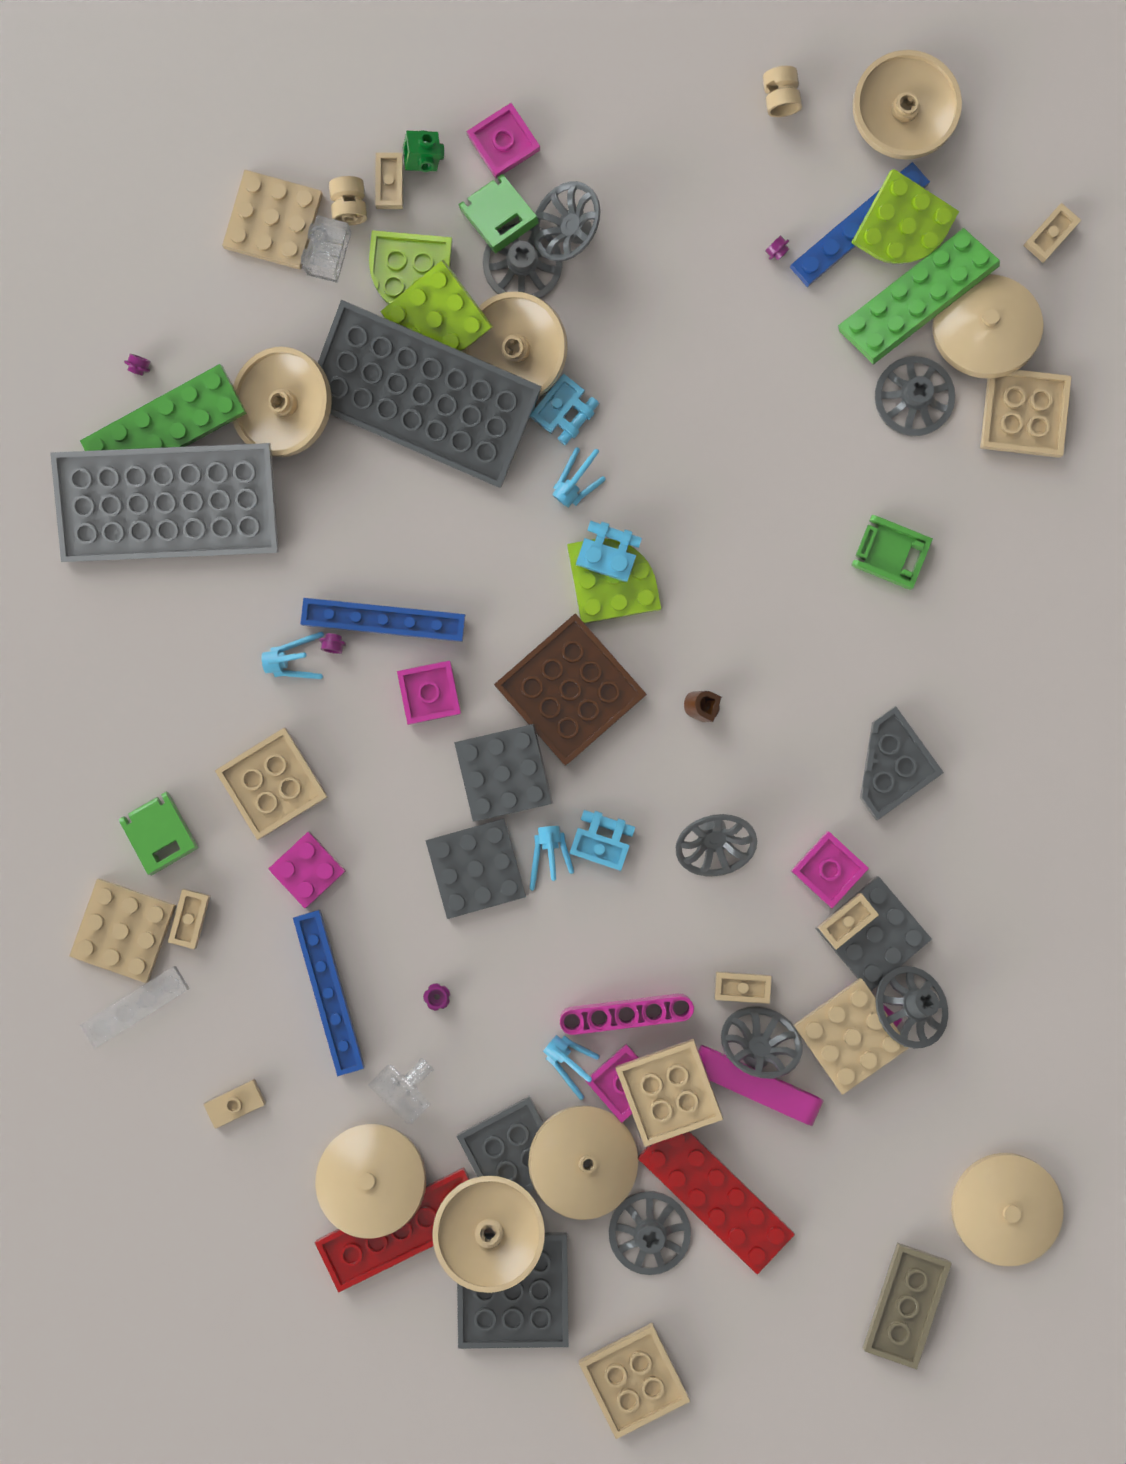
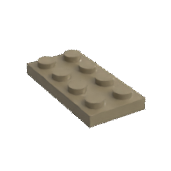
M897 1242L862 1347L865 1352L917 1370L952 1265L949 1260Z

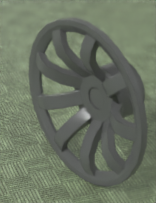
M578 181L566 182L555 187L541 201L535 213L539 224L532 228V238L537 251L542 256L551 261H566L580 254L589 245L598 229L601 213L600 202L592 188ZM579 189L586 192V194L580 198L576 207L575 192ZM568 190L567 204L569 210L563 206L558 198V194ZM591 199L594 205V212L584 213L585 204ZM551 200L562 215L560 218L544 212ZM540 220H546L557 225V227H551L539 232ZM556 235L546 250L541 240L545 237ZM560 242H564V254H553L555 247ZM571 242L581 244L578 248L571 251Z
M517 224L506 226L498 232L500 235H503ZM532 232L527 242L519 241L517 238L512 242L513 244L510 248L500 250L498 253L507 256V258L498 263H489L492 249L488 244L486 245L483 254L484 275L491 288L497 294L507 292L504 288L510 283L515 274L518 275V292L525 293V276L529 275L535 286L539 289L538 292L530 295L538 298L547 295L560 278L562 261H556V266H551L538 260L542 255L533 247ZM552 236L545 237L549 243L554 239ZM557 245L554 253L561 255L560 247ZM508 267L507 274L497 284L490 271H497ZM536 268L554 274L546 286L536 274Z
M918 356L905 357L889 365L877 381L875 388L876 409L886 425L898 433L908 436L930 434L939 429L950 417L955 404V388L947 371L935 361ZM914 363L930 366L924 376H916ZM906 364L909 380L901 379L893 370ZM935 370L943 377L946 383L933 386L930 378ZM887 377L893 383L902 387L898 391H882ZM948 390V405L935 400L933 394ZM901 398L902 402L886 413L882 399ZM928 405L944 412L936 423H933L930 418ZM905 407H908L910 409L905 427L894 422L892 418ZM917 410H920L922 419L927 426L926 428L912 429Z
M727 814L710 815L694 821L681 832L675 846L676 856L679 863L686 870L696 875H726L740 869L753 857L757 849V835L753 827L740 817ZM723 820L732 821L736 824L732 828L726 829ZM743 827L749 833V836L743 838L734 836ZM691 831L698 836V839L692 842L684 841ZM750 843L747 852H742L733 845H746ZM697 847L691 856L684 857L682 848L694 849ZM723 849H726L740 860L729 866ZM705 851L702 867L693 866L691 863L697 861ZM714 852H717L722 868L709 869Z
M911 966L898 967L883 977L876 992L875 1002L879 1021L887 1034L897 1043L913 1049L925 1048L937 1042L943 1035L948 1022L947 1000L938 982L924 970ZM906 973V983L909 989L901 986L895 976ZM914 974L927 980L921 989L917 988L914 983ZM888 983L904 997L896 998L884 995ZM932 986L936 990L940 1001L938 1000L937 995L932 990H930ZM883 1003L903 1006V1009L886 1017ZM939 1008H942L941 1023H938L932 1017ZM907 1016L908 1019L899 1035L890 1024ZM917 1022L916 1030L920 1041L908 1040L909 1031ZM925 1022L937 1030L929 1039H927L924 1032Z
M763 1007L739 1009L727 1018L722 1027L721 1044L725 1054L737 1068L749 1075L768 1079L782 1077L794 1070L800 1062L803 1053L801 1036L791 1021L774 1010ZM758 1014L772 1017L764 1034L761 1033ZM751 1015L752 1034L746 1024L739 1019L740 1017ZM778 1022H781L789 1030L777 1035L773 1039L770 1038ZM732 1024L740 1029L744 1038L738 1035H728ZM794 1039L795 1050L788 1047H776L785 1040ZM728 1043H737L744 1050H741L734 1056ZM788 1055L793 1060L784 1067L781 1060L776 1056ZM743 1059L744 1062H745L749 1067H747L746 1065H744V1064L741 1063L740 1061ZM771 1062L778 1071L762 1072V1069Z
M644 1191L626 1198L616 1208L610 1220L609 1241L612 1251L625 1267L639 1274L655 1275L669 1271L683 1259L690 1243L691 1229L685 1211L678 1202L663 1193ZM642 1199H646V1219L642 1220L631 1205ZM653 1199L661 1200L668 1204L657 1220L653 1218ZM675 1209L682 1223L664 1227L663 1225L667 1217ZM624 1210L631 1215L637 1224L636 1227L617 1223ZM615 1231L628 1233L634 1236V1239L618 1247ZM684 1231L682 1247L667 1240L666 1236L674 1232ZM633 1247H639L640 1251L635 1264L627 1260L622 1254ZM663 1247L677 1253L667 1264H664L660 1253ZM647 1253L654 1254L658 1267H642Z

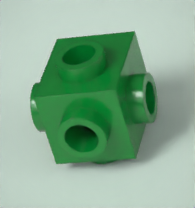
M406 130L402 148L405 170L437 171L439 161L444 159V144L440 143L438 132Z

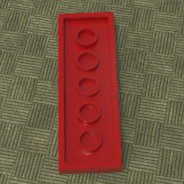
M690 1131L649 1145L638 1156V1160L757 1275L794 1237L795 1233Z
M463 1167L427 1185L418 1211L405 1226L396 1232L379 1238H359L337 1229L317 1239L314 1243L338 1293L433 1247V1225L437 1211L443 1200L454 1188L470 1180L465 1168Z

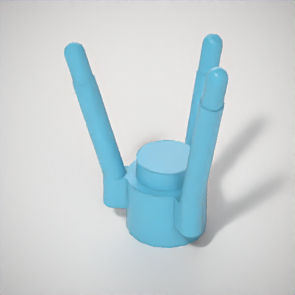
M576 447L560 479L554 485L555 491L552 495L567 508L572 503L577 506L581 499L606 480L602 476L577 494L580 489L575 484L598 455V449L591 453L570 481L569 479L566 480L580 451Z
M324 632L312 634L279 647H272L269 652H262L264 672L273 673L274 677L289 676L322 679V674L283 670V668L288 667V661L307 656L305 652L286 655L283 651L324 636Z
M559 826L538 828L539 835L534 836L535 849L530 878L531 891L535 890L541 845L543 850L548 849L552 881L556 880L554 849L559 848L558 843L560 844L569 873H574L565 843L564 833H560Z
M556 1035L543 1050L547 1055L546 1060L555 1067L577 1097L583 1100V1094L558 1062L562 1063L564 1061L587 1082H591L592 1078L568 1057L571 1052L568 1046L596 1060L600 1056L571 1041L565 1035L562 1039Z

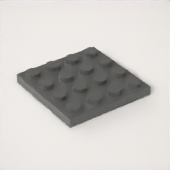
M567 1232L545 1233L544 1246L538 1263L524 1280L509 1289L484 1293L467 1289L457 1283L458 1349L569 1347ZM484 1233V1235L490 1240L495 1236V1233Z

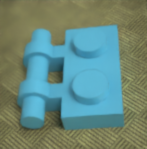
M563 374L534 409L530 418L550 434L559 426L563 432L557 439L566 445L571 438L575 439L579 434L578 429L586 419L590 420L599 402L591 397L586 404L583 403L580 398L585 393V390ZM572 408H575L578 414L571 422H568L565 416Z
M590 521L587 531L597 534L595 541L584 538L576 565L627 582L636 555L626 552L628 545L639 548L642 538L632 535L633 532L626 529L623 532L611 528L605 522L600 524ZM605 537L619 541V548L616 549L604 545Z
M584 810L581 820L591 823L589 830L577 829L569 854L621 871L630 845L619 841L622 834L632 837L635 827L625 824V820L618 818L616 821L602 816L603 813L595 811L593 813ZM598 827L614 831L612 838L596 834Z

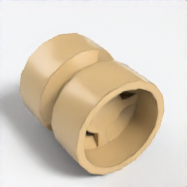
M779 66L766 71L763 74L764 91L768 94L766 97L768 115L771 117H786L799 112L802 108L800 91L797 89L799 86L797 69L793 66Z
M341 176L332 179L329 182L330 198L334 201L331 205L333 222L342 226L358 225L367 220L366 204L362 201L365 197L363 180L355 176Z

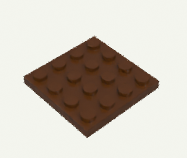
M576 613L494 684L529 725L535 724L537 735L565 766L647 695Z

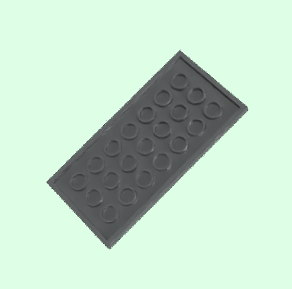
M344 300L340 301L318 360V364L327 376L331 389V415L499 488L503 485L542 389V386Z

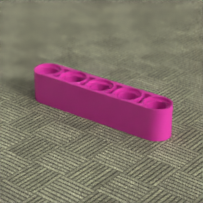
M670 994L573 1006L562 1011L560 1027L569 1035L682 1022L692 1016L694 1006L688 996L684 994ZM683 1000L687 1002L688 1009L685 1013L677 1014L674 1012L673 1006L677 1001ZM657 1004L661 1007V1012L657 1017H649L646 1014V1009L649 1005ZM624 1007H629L634 1011L632 1019L628 1021H623L619 1018V1012ZM599 1010L606 1013L607 1019L604 1023L596 1024L592 1021L591 1016L595 1011ZM567 1015H577L580 1019L579 1024L573 1028L568 1027L564 1023Z
M700 1046L698 1051L710 1081L802 1123L813 1126L824 1101L823 1099L778 1078L768 1079L749 1075L737 1068L728 1059L727 1055L707 1046Z

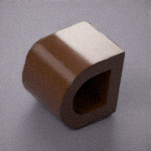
M711 691L690 692L684 700L685 712L700 722H714L720 710L719 704L722 697Z

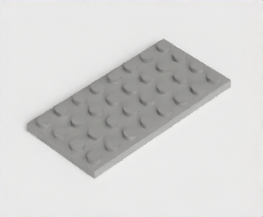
M271 443L50 453L61 562L279 552Z

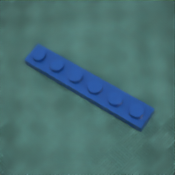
M913 162L900 172L923 188H926L930 183ZM879 190L791 264L790 268L806 287L810 286L856 247L851 242Z
M303 598L300 625L463 642L466 615Z
M321 910L293 917L337 1077L365 1068Z

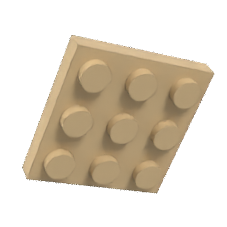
M244 169L222 244L223 248L301 270L323 196L322 191Z
M1017 370L1006 376L988 378L980 449L1061 458L1064 454L1072 376Z
M286 728L279 730L215 770L257 840L265 837L328 797Z
M99 878L94 885L69 957L148 983L176 905Z
M861 978L793 1025L842 1095L909 1048L897 1043L884 1030L877 1015L876 998ZM891 1023V1027L900 1035L896 1026Z
M694 1039L616 1066L617 1074L645 1147L723 1120L722 1112Z
M653 1323L579 1360L581 1370L615 1439L690 1402V1398Z

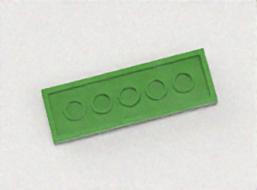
M963 228L839 324V332L874 365L1000 267V260Z
M218 364L83 438L80 442L85 451L186 447L247 414L224 367Z

